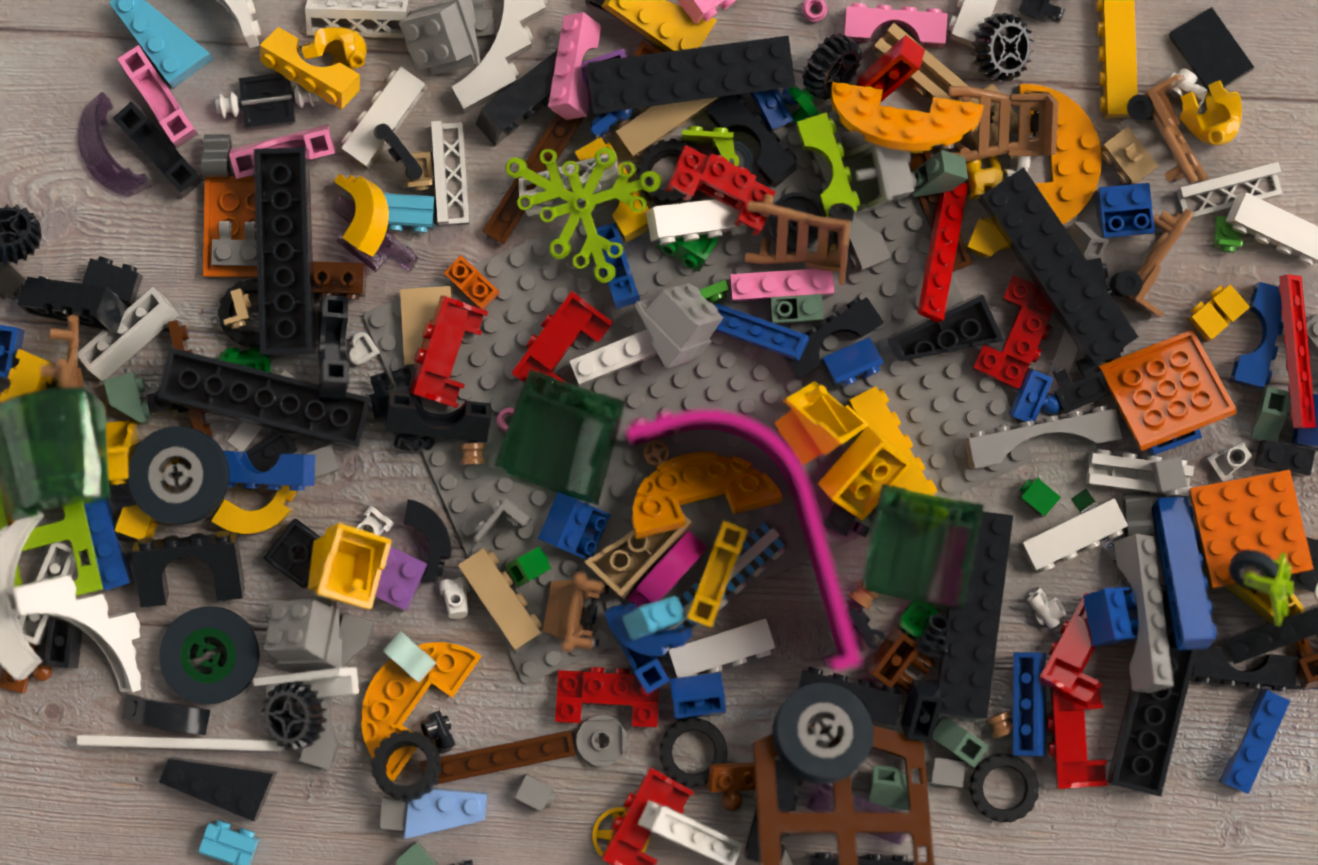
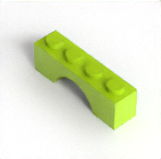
M823 113L798 121L796 128L803 150L820 154L827 160L831 168V183L819 197L825 218H829V208L836 203H845L852 206L855 214L857 212L856 206H859L860 202L857 192H852L849 182L852 181V176L848 166L844 167L841 160L844 157V151L841 143H836L833 134L837 133L833 118L828 119L827 113Z

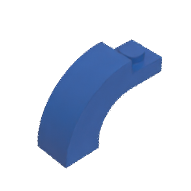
M616 222L596 228L598 235L613 243L618 242L623 246ZM613 245L611 247L612 254L617 255L619 253L618 246ZM624 247L623 254L617 258L610 257L607 251L603 250L606 262L611 263L616 270L614 279L607 282L616 309L641 301ZM603 268L606 277L608 275V272L605 268Z
M636 603L611 606L605 612L608 624L616 637L630 649L645 655L664 656L670 650V647H682L692 637L691 626L666 629L632 640L624 624L623 616L636 610Z
M613 633L647 694L669 681L656 656L645 655L630 649Z

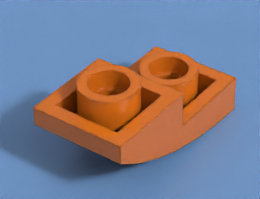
M462 255L444 272L464 294L483 310L500 293Z

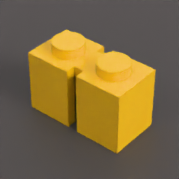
M1231 284L1224 288L1219 285L1209 294L1211 299L1206 304L1201 301L1190 310L1192 315L1187 320L1206 342L1215 338L1229 326L1230 322L1235 321L1250 308Z

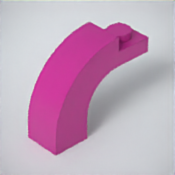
M688 531L627 599L631 603H636L637 608L660 601L704 553L707 547Z

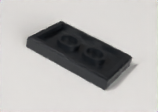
M1210 7L1169 33V37L1207 89L1210 96L1212 95L1208 87L1209 84L1220 80L1225 88L1254 70L1253 64L1213 7Z

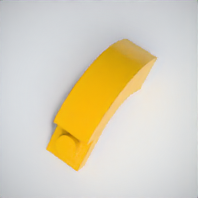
M339 173L334 182L353 196L356 206L353 221L342 238L357 249L373 257L384 239L388 226L389 210L385 195L376 184L360 175L356 178L350 174L347 178Z
M282 485V489L277 491L272 501L264 508L256 511L244 510L233 502L224 499L211 521L226 530L240 534L267 532L279 526L290 516L293 510L285 504L287 501L291 503L298 491L289 490V485Z

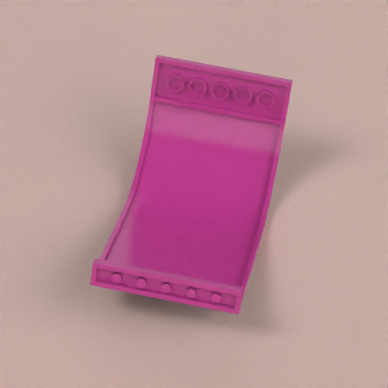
M698 410L672 415L671 411L656 415V420L646 423L645 418L630 422V428L626 429L630 447L687 431L716 430L739 436L751 442L771 458L783 474L792 494L837 653L823 657L825 667L837 671L861 664L810 485L799 461L788 446L772 431L747 417L724 411Z

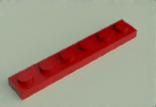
M964 182L952 191L939 193L917 310V314L937 323L944 320L968 189V184Z
M1281 275L1279 276V293L1281 295V317L1285 333L1283 341L1286 346L1287 355L1286 369L1289 376L1288 393L1291 397L1292 407L1291 420L1293 428H1316L1302 276Z

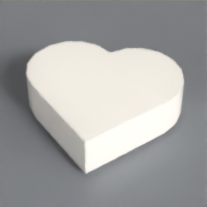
M359 332L353 336V348L349 352V359L353 364L364 365L380 354L368 334Z

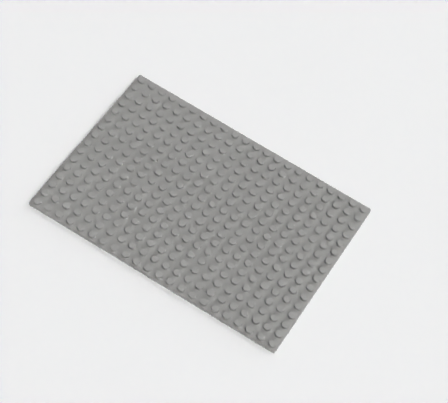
M833 109L823 112L827 113L828 119L831 118L829 114ZM834 120L842 139L841 145L844 153L868 143L864 135L857 131L851 132L849 130L847 132ZM796 125L776 133L780 139L779 144L784 149L788 147L797 157V160H795L797 170L775 189L757 171V161L761 154L759 143L755 142L747 146L754 158L752 174L757 176L755 181L776 191L773 197V204L783 195L792 192H804L813 196L820 203L819 197L823 193L820 184L823 183L820 174L816 175L810 161L814 159L811 152L803 150ZM669 180L663 182L660 189L665 190ZM640 192L641 197L645 199L646 205L649 209L657 207V205L654 204V201H649L646 198L644 192ZM701 192L699 195H695V199L692 202L712 200L714 198ZM911 193L903 200L882 204L874 211L855 214L869 228L882 235L891 259L863 272L860 271L859 267L855 268L850 260L847 264L844 285H839L840 272L833 271L834 294L830 297H822L824 316L822 322L800 324L774 323L803 334L816 325L820 329L827 324L825 320L836 311L842 314L849 309L846 305L857 297H860L861 300L867 297L884 321L883 324L862 338L845 331L829 335L820 347V367L799 381L782 358V355L714 331L709 338L712 342L698 359L667 369L659 355H656L588 384L579 386L569 362L570 360L647 329L635 304L616 309L608 283H601L594 277L596 263L592 253L589 257V265L586 268L579 269L574 266L573 258L576 254L580 253L587 239L582 219H580L569 241L571 252L566 258L556 259L549 251L551 242L559 239L565 227L564 225L473 265L500 293L484 309L489 312L487 316H483L479 330H482L481 336L464 332L456 363H454L450 378L448 379L465 384L464 389L460 388L456 400V403H459L458 408L462 406L465 400L491 403L492 419L487 443H485V449L483 450L486 464L460 465V459L463 457L460 444L473 443L466 440H447L440 437H432L435 440L434 446L430 450L421 448L468 558L482 548H485L487 552L492 550L500 561L496 565L501 573L506 571L509 574L505 567L507 564L540 547L547 556L552 569L519 588L516 587L515 583L511 585V588L515 594L521 592L528 603L525 606L526 610L530 615L535 613L543 625L551 581L575 580L576 574L583 573L586 575L587 580L603 582V585L609 586L584 562L586 559L538 539L557 492L580 500L611 515L594 556L633 530L632 512L637 490L643 480L656 471L657 466L648 464L644 458V448L649 442L630 447L626 429L630 428V422L645 418L646 423L655 421L656 415L671 411L672 415L698 410L730 412L747 417L766 427L792 451L786 440L779 434L778 428L774 423L791 410L783 400L814 381L819 385H823L827 392L844 407L846 405L849 406L848 401L875 386H877L878 390L883 389L889 399V403L886 404L890 412L895 411L901 422V425L898 427L902 435L907 434L913 444V448L910 450L914 457H920L925 466V470L922 471L927 480L931 479L938 491L935 493L938 502L1031 462L1033 456L1027 442L1024 441L1011 450L1000 464L969 470L963 440L970 438V433L985 430L986 435L995 433L994 428L1009 425L1010 430L1019 428L1016 418L1009 415L1011 406L1000 382L972 370L982 346L907 361H897L887 340V337L927 319L917 314L932 232L918 198L912 196ZM619 202L591 214L596 228L614 223L612 214L617 209ZM769 216L766 218L764 226L757 236L752 234L753 228L751 227L746 229V233L732 235L731 231L722 232L723 236L717 237L719 241L700 272L686 267L683 262L665 254L657 247L658 241L651 242L649 230L627 243L619 232L640 300L658 296L665 289L690 283L700 290L725 280L729 288L728 291L724 292L725 297L711 302L710 298L706 299L713 305L718 303L772 323L771 299L731 303L730 274L814 268L806 267V262L764 265L745 263L746 253L759 254L760 243L763 238H768L771 241L769 254H776V242L772 239L768 229ZM793 221L792 225L797 227L798 222ZM830 230L828 247H830L832 244H835V232ZM818 241L811 248L807 249V252L817 251ZM557 244L555 251L559 254L562 253L563 247ZM787 250V253H795V252H797V251H788V250ZM583 256L578 257V264L581 266L585 264ZM601 268L600 275L605 278L604 270ZM448 277L422 287L451 286L453 299L479 308ZM951 277L946 309L963 302L953 277ZM573 291L596 310L612 320L613 324L599 343L581 332L553 370L554 374L568 383V386L553 405L511 373L528 351L526 345L534 334L539 336L544 329L541 324L549 314L553 316L569 293ZM399 297L364 314L365 322L380 352L394 388L397 387L392 371L409 367L411 385L417 368H414L415 365H404L401 301ZM870 337L884 362L879 367L880 371L865 379L863 375L856 377L854 384L841 389L839 385L833 387L822 363V357ZM577 395L599 406L607 414V422L600 432L597 431L594 436L564 416ZM420 396L423 409L428 412L447 414L458 409ZM505 408H514L522 416V425L514 433H505L497 425V416ZM507 416L505 418L506 425L514 423V417ZM693 430L657 439L664 442L668 447L669 455L667 460L693 452H717L718 456L729 458L736 456L752 463V467L760 473H766L776 484L783 496L780 503L733 514L725 494L680 505L682 513L694 524L689 531L707 549L661 600L674 596L679 598L702 578L723 521L747 529L746 537L764 521H767L786 542L783 546L786 551L775 561L769 558L764 563L767 568L756 578L750 575L745 580L747 583L746 587L810 559L789 486L777 465L760 448L739 436L716 430ZM863 430L825 456L821 454L805 465H802L799 461L811 488L828 551L857 539L861 535L849 530L847 536H844L824 526L835 501L826 494L818 483L860 436ZM892 487L879 502L882 507L877 515L870 512L863 521L857 517L855 521L870 527L868 532L870 533L907 517L908 514ZM505 499L510 500L532 518L526 527L522 524L516 527L505 518L508 514L505 512L481 543L474 540L477 534L473 531L482 520L487 522L493 514L490 510L498 500L502 502ZM610 586L608 594L600 593V599L597 598L596 600L598 609L595 624L592 623L591 631H594L593 636H590L600 639L599 646H592L591 650L574 647L571 651H565L562 647L565 640L543 632V626L539 628L542 632L541 634L515 650L499 627L522 682L530 683L618 644L607 625L608 621L605 612L611 606L632 604L627 599L630 594L623 599ZM592 597L584 601L580 624L583 625L584 630L587 627V622H585L588 604L591 605Z

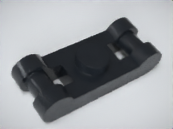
M384 123L377 125L374 128L375 137L380 140L384 139L389 145L388 153L396 162L400 160L404 164L406 176L411 180L420 178L423 173L421 166L392 129Z

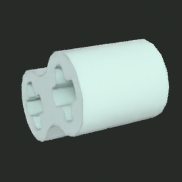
M401 631L383 650L418 682L436 664L426 652Z

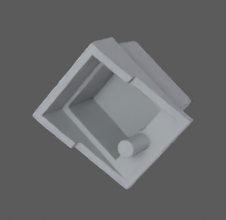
M439 0L423 4L409 11L410 15L399 22L416 71L428 68L429 76L480 63L474 27L476 19L472 0Z
M868 142L856 149L845 152L844 157L841 158L843 166H848L852 176V181L849 182L851 191H856L860 205L856 206L857 212L855 214L874 211L882 204L903 200L914 192L916 179L914 173H910L908 163L911 161L910 151L886 148Z
M690 283L665 289L658 296L637 301L635 304L643 324L654 339L652 345L667 369L700 358L712 342L709 338L723 319L718 313L717 308L700 294L697 287Z
M326 597L273 602L264 651L278 659V665L291 672L341 668L342 639L339 638V601Z

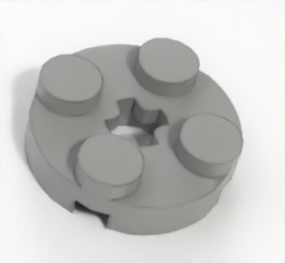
M602 714L592 716L583 722L578 730L576 737L577 749L583 758L593 765H611L620 759L626 750V730L620 721L612 716ZM599 733H604L605 737H609V742L605 743L603 748L594 741V738L599 737Z

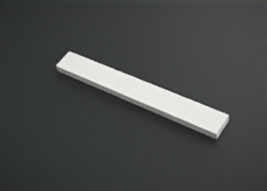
M108 734L77 735L78 746L283 751L285 749V746H277V740L273 741L270 739Z

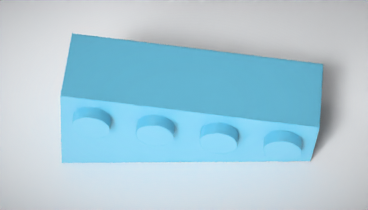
M111 0L109 2L173 88L214 59L207 50L147 1Z

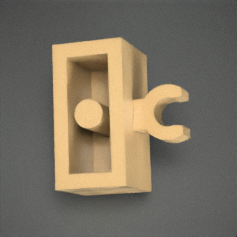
M1128 126L1101 147L1102 158L1108 165L1112 164L1118 171L1116 175L1124 185L1138 183L1159 166Z

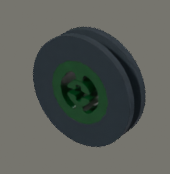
M221 607L195 608L179 616L166 630L159 652L161 670L169 686L181 697L199 704L221 703L239 695L253 680L260 657L258 640L251 626L237 613ZM208 637H215L225 645L227 661L222 666L220 662L223 653L218 652L212 656L213 662L211 659L201 662V665L212 668L213 671L209 674L200 671L195 666L192 654L196 644L199 646L197 659L207 654L206 649L212 651L219 648L218 645L207 642Z

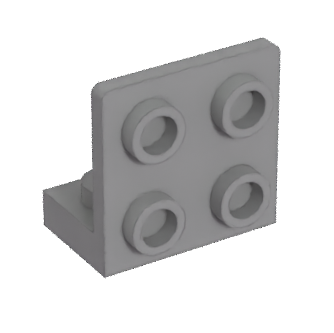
M505 499L503 502L498 500L490 510L493 514L487 522L482 520L473 531L477 534L474 540L481 543L505 512L508 513L505 518L516 527H519L521 524L526 527L532 518L510 500Z

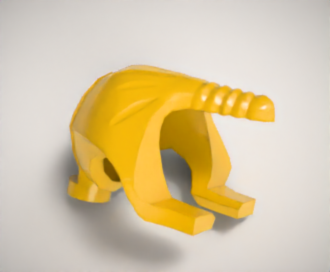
M329 27L316 30L314 32V41L304 44L301 49L305 59L319 57L323 55V52H329L334 57L332 65L340 62L352 70L360 68L365 64L367 54L364 38L357 31L345 27Z
M1219 80L1208 85L1212 96H1210L1208 91L1205 94L1206 113L1198 114L1199 106L1194 92H1190L1181 96L1183 112L1179 115V119L1197 138L1213 146H1222L1231 142L1239 132L1242 119L1240 94L1237 91L1228 92Z

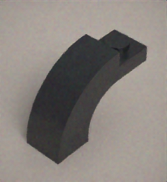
M408 499L404 524L418 528L427 537L430 555L425 580L438 581V577H443L445 562L441 561V557L452 558L450 533L442 518L434 510L420 502Z
M126 694L121 719L165 730L206 735L210 710L192 705L176 704L134 694Z

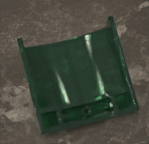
M530 369L495 461V466L502 472L526 482L598 505L626 402L557 380L552 376Z
M69 387L41 390L16 396L0 403V467L12 520L37 516L40 510L80 501L86 505L110 499L105 405L86 388Z
M882 484L861 588L910 601L963 610L984 505L963 500L947 499Z

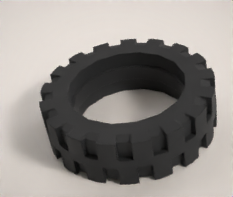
M672 138L670 141L660 140L658 144L650 145L646 153L643 152L641 155L640 163L638 162V180L643 173L651 171L653 166L662 158L679 156L684 146H689L688 142L683 140L679 142L677 139ZM647 177L646 185L651 187L653 183L651 178ZM659 188L656 191L647 192L642 189L646 198L649 201H654V204L657 206L688 202L684 199L686 194L678 190L669 192ZM696 189L689 202H692L695 199V195H699L701 191Z
M247 279L243 282H237L232 288L227 289L226 294L220 300L218 316L220 326L231 340L244 347L253 348L260 347V334L250 335L243 333L239 329L232 330L231 326L227 327L223 322L224 319L232 317L234 302L230 291L242 289L245 294L258 293V280Z
M700 718L683 719L674 723L662 738L660 744L661 764L667 775L677 783L689 787L703 786L708 783L710 766L703 772L696 774L686 773L679 769L672 756V749L676 739L689 731H700L707 735L715 748L714 760L711 764H726L727 744L723 734L711 722Z
M402 730V733L394 732L390 734L391 737L388 739L385 737L381 741L379 748L376 747L374 750L375 756L371 759V766L373 767V770H371L372 776L378 787L395 800L409 802L414 798L416 800L423 798L422 795L425 793L429 794L433 790V785H437L439 781L438 776L442 772V766L440 765L442 761L441 756L435 745L421 733L416 731L410 732L409 730ZM404 746H414L421 749L427 759L424 775L417 782L409 786L394 784L389 780L386 773V765L390 756Z
M999 753L986 757L975 767V771L970 778L969 791L973 804L987 818L1002 823L1014 822L1024 818L1034 808V804L1039 796V781H1037L1035 771L1026 761L1012 754ZM1007 766L1014 768L1024 779V797L1019 804L1009 809L995 808L988 803L984 796V780L989 772L997 767Z

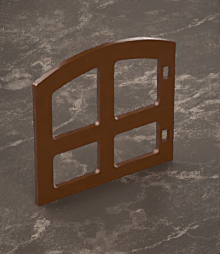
M816 723L807 724L808 734ZM873 726L874 735L871 749L892 754L905 761L909 812H855L853 809L850 775L839 782L832 783L834 812L789 813L780 812L777 808L774 758L778 757L774 748L772 734L754 741L753 758L761 865H781V833L834 834L837 842L838 865H858L857 833H907L912 839L914 865H935L924 743L918 740H908L905 734ZM819 731V733H820L821 736L824 735V734H826L825 731H823V732H820V731ZM838 733L829 744H826L829 749L837 746L839 741ZM919 769L920 784L912 783L911 770ZM926 847L927 862H919L918 848Z

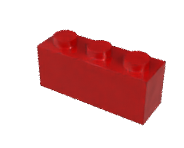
M905 35L858 77L856 86L882 89V102L920 69L925 49Z

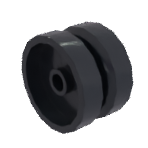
M792 192L783 195L774 204L814 216L825 217L822 205L813 196L804 192ZM770 214L768 229L772 239L777 243L778 216ZM789 219L787 250L797 251L798 225L797 227L793 226V220ZM809 225L807 249L811 248L818 241L819 227Z

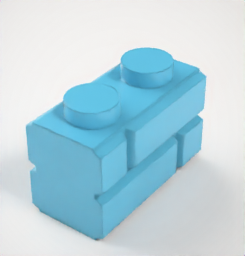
M384 193L389 210L388 231L401 232L403 227L413 228L412 232L428 233V229H434L436 206L434 196Z
M676 596L639 607L623 616L624 624L632 640L669 629L685 620V614Z
M216 819L215 823H208L198 853L233 865H251L260 838L254 836V831L246 828H240V831L231 829L230 823Z

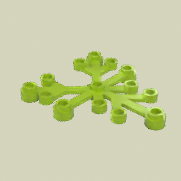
M603 147L597 150L595 154L596 165L584 189L578 173L579 165L575 161L564 163L562 170L569 177L573 190L571 192L564 188L556 163L557 154L554 150L545 149L540 154V160L546 164L551 180L528 169L527 163L522 158L514 157L506 162L505 170L510 177H523L546 190L531 196H520L517 201L520 209L529 210L536 204L558 197L568 201V203L556 207H544L540 211V218L544 222H551L558 216L571 213L559 239L551 242L549 246L550 254L556 259H563L569 256L571 252L569 241L580 219H582L587 239L580 253L574 256L573 264L579 269L586 268L589 265V257L592 253L596 263L594 269L596 280L601 283L612 281L616 275V270L611 263L606 262L603 250L607 251L610 257L617 258L623 254V246L618 242L613 243L597 234L591 212L594 210L595 204L614 198L629 205L632 211L642 212L646 208L645 199L635 197L630 193L642 189L647 192L658 190L662 184L661 176L655 171H647L642 174L639 180L627 183L629 178L634 175L636 169L633 163L623 162L619 166L620 174L613 188L593 194L605 169L612 167L617 160L616 152L612 148ZM547 152L552 154L550 162L546 161L544 157ZM602 153H607L609 156V160L606 163L601 161ZM513 163L519 166V170L516 173L511 170ZM569 164H573L575 167V171L572 174L567 171ZM625 165L631 167V173L628 175L623 172ZM647 177H652L654 180V184L651 187L646 185ZM525 197L530 201L528 207L522 205V200ZM581 198L586 202L584 208L578 206V200ZM637 199L642 202L641 209L634 207V202ZM547 209L552 212L550 219L544 216V212ZM557 244H560L563 247V251L561 254L555 251V246ZM613 245H616L619 248V253L617 255H614L611 252V247ZM579 256H583L585 258V264L583 266L579 265L577 262ZM601 268H605L608 272L605 278L600 275Z

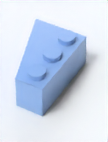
M432 787L433 790L429 794L425 793L422 795L423 798L418 800L414 798L408 802L405 839L485 820L488 792Z

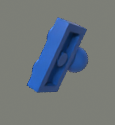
M784 88L781 94L778 89L750 93L768 131L777 130L794 121L786 104L795 105L797 102L788 93L787 89L789 88Z
M632 109L609 112L606 116L601 113L591 122L589 135L594 140L602 138L615 126L618 120L625 121L629 119Z
M1028 368L1009 415L1025 422L1033 420L1035 424L1041 407L1047 414H1057L1061 410L1057 396H1046L1054 378Z

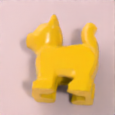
M998 155L989 157L992 168L981 169V159L966 162L968 184L970 187L969 200H978L985 193L984 189L988 191L1003 181V172L998 161Z

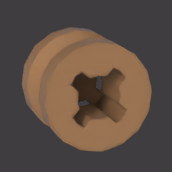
M653 440L646 444L643 454L648 464L659 466L667 461L669 450L664 442Z
M485 443L460 444V450L463 455L460 459V465L486 464V460L483 457Z
M860 579L856 590L850 592L848 596L860 606L869 610L873 599L878 598L880 593Z
M1009 710L986 719L987 725H990L993 730L991 733L993 739L1013 732Z

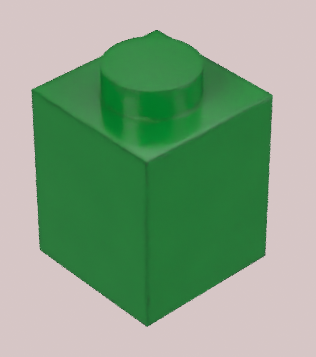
M1034 478L1033 481L1028 479L1019 489L1022 492L1019 499L1041 517H1045L1061 498L1039 478Z
M540 547L522 555L505 566L517 588L552 569L547 556Z

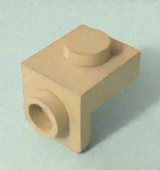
M432 150L410 152L421 166L423 173L418 179H409L407 187H414L415 190L429 189V185L435 182Z
M242 289L230 291L237 316L224 319L223 322L225 326H231L232 330L247 326L246 322L252 320L249 311L250 308H253L249 293L245 294Z

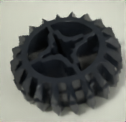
M1010 13L992 14V17L984 18V23L978 24L979 32L973 33L976 37V41L971 43L975 46V51L971 54L976 56L973 64L979 66L978 72L984 74V77L997 82L1010 81L1013 78L1020 77L1021 71L1027 70L1025 63L1031 62L1029 54L1034 52L1030 48V44L1034 40L1029 38L1032 31L1026 29L1027 23L1021 21V17L1011 15ZM1002 29H1006L1004 33H999ZM1002 61L1006 62L1002 66L999 65Z
M841 33L837 35L832 34L830 38L826 37L822 44L819 43L818 48L812 51V56L807 59L808 64L804 67L805 73L802 76L804 79L803 85L813 96L827 100L828 98L831 99L833 82L847 84L852 82L854 75H857L856 70L861 65L859 61L862 59V49L859 47V44L851 37Z
M7 203L5 207L0 208V262H3L6 267L9 262H14L17 265L18 260L27 261V255L34 256L35 249H39L42 238L41 226L34 213H30L27 207L20 209L17 204L11 208Z
M303 681L278 684L274 687V690L268 692L269 698L263 701L266 708L261 710L265 714V718L261 722L267 724L264 732H271L270 740H277V746H285L286 750H301L304 747L312 746L314 741H318L321 738L319 733L326 730L322 723L328 720L323 717V713L327 709L321 707L324 699L317 698L318 691L311 690L310 684H303Z

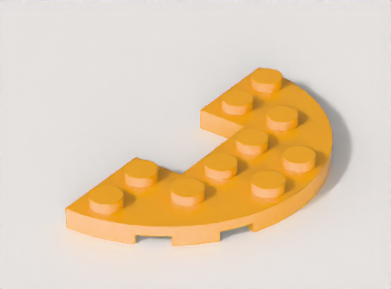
M832 83L831 104L833 110L840 116V122L851 132L857 131L864 135L866 141L896 150L922 151L930 150L932 145L943 144L944 147L961 140L963 134L968 131L972 132L981 120L984 109L982 104L933 97L930 113L891 106H880L882 89L849 85L847 83Z
M1019 84V94H1024L1025 91L1050 92L1058 102L1056 155L1050 156L1052 182L1035 184L1064 225L1079 214L1095 192L1102 165L1100 141L1088 115L1068 96L1041 85ZM1030 110L1029 135H1033V132H1030V128H1031V114L1034 113L1033 110Z
M717 452L683 454L657 466L656 471L648 478L646 477L641 483L633 505V530L636 539L685 527L686 520L680 505L723 494L726 495L733 514L780 503L783 496L776 484L766 473H760L752 467V463L736 456L732 458L718 456Z
M431 642L417 645L436 662L434 667L420 682L411 677L394 660L389 659L373 677L363 700L361 727L364 742L371 758H374V750L376 747L379 748L381 741L385 737L388 739L391 737L390 734L394 732L402 733V730L413 732L403 724L431 684L453 698L482 655L472 649L454 643ZM404 746L390 756L386 765V773L391 781H395L417 750V747Z

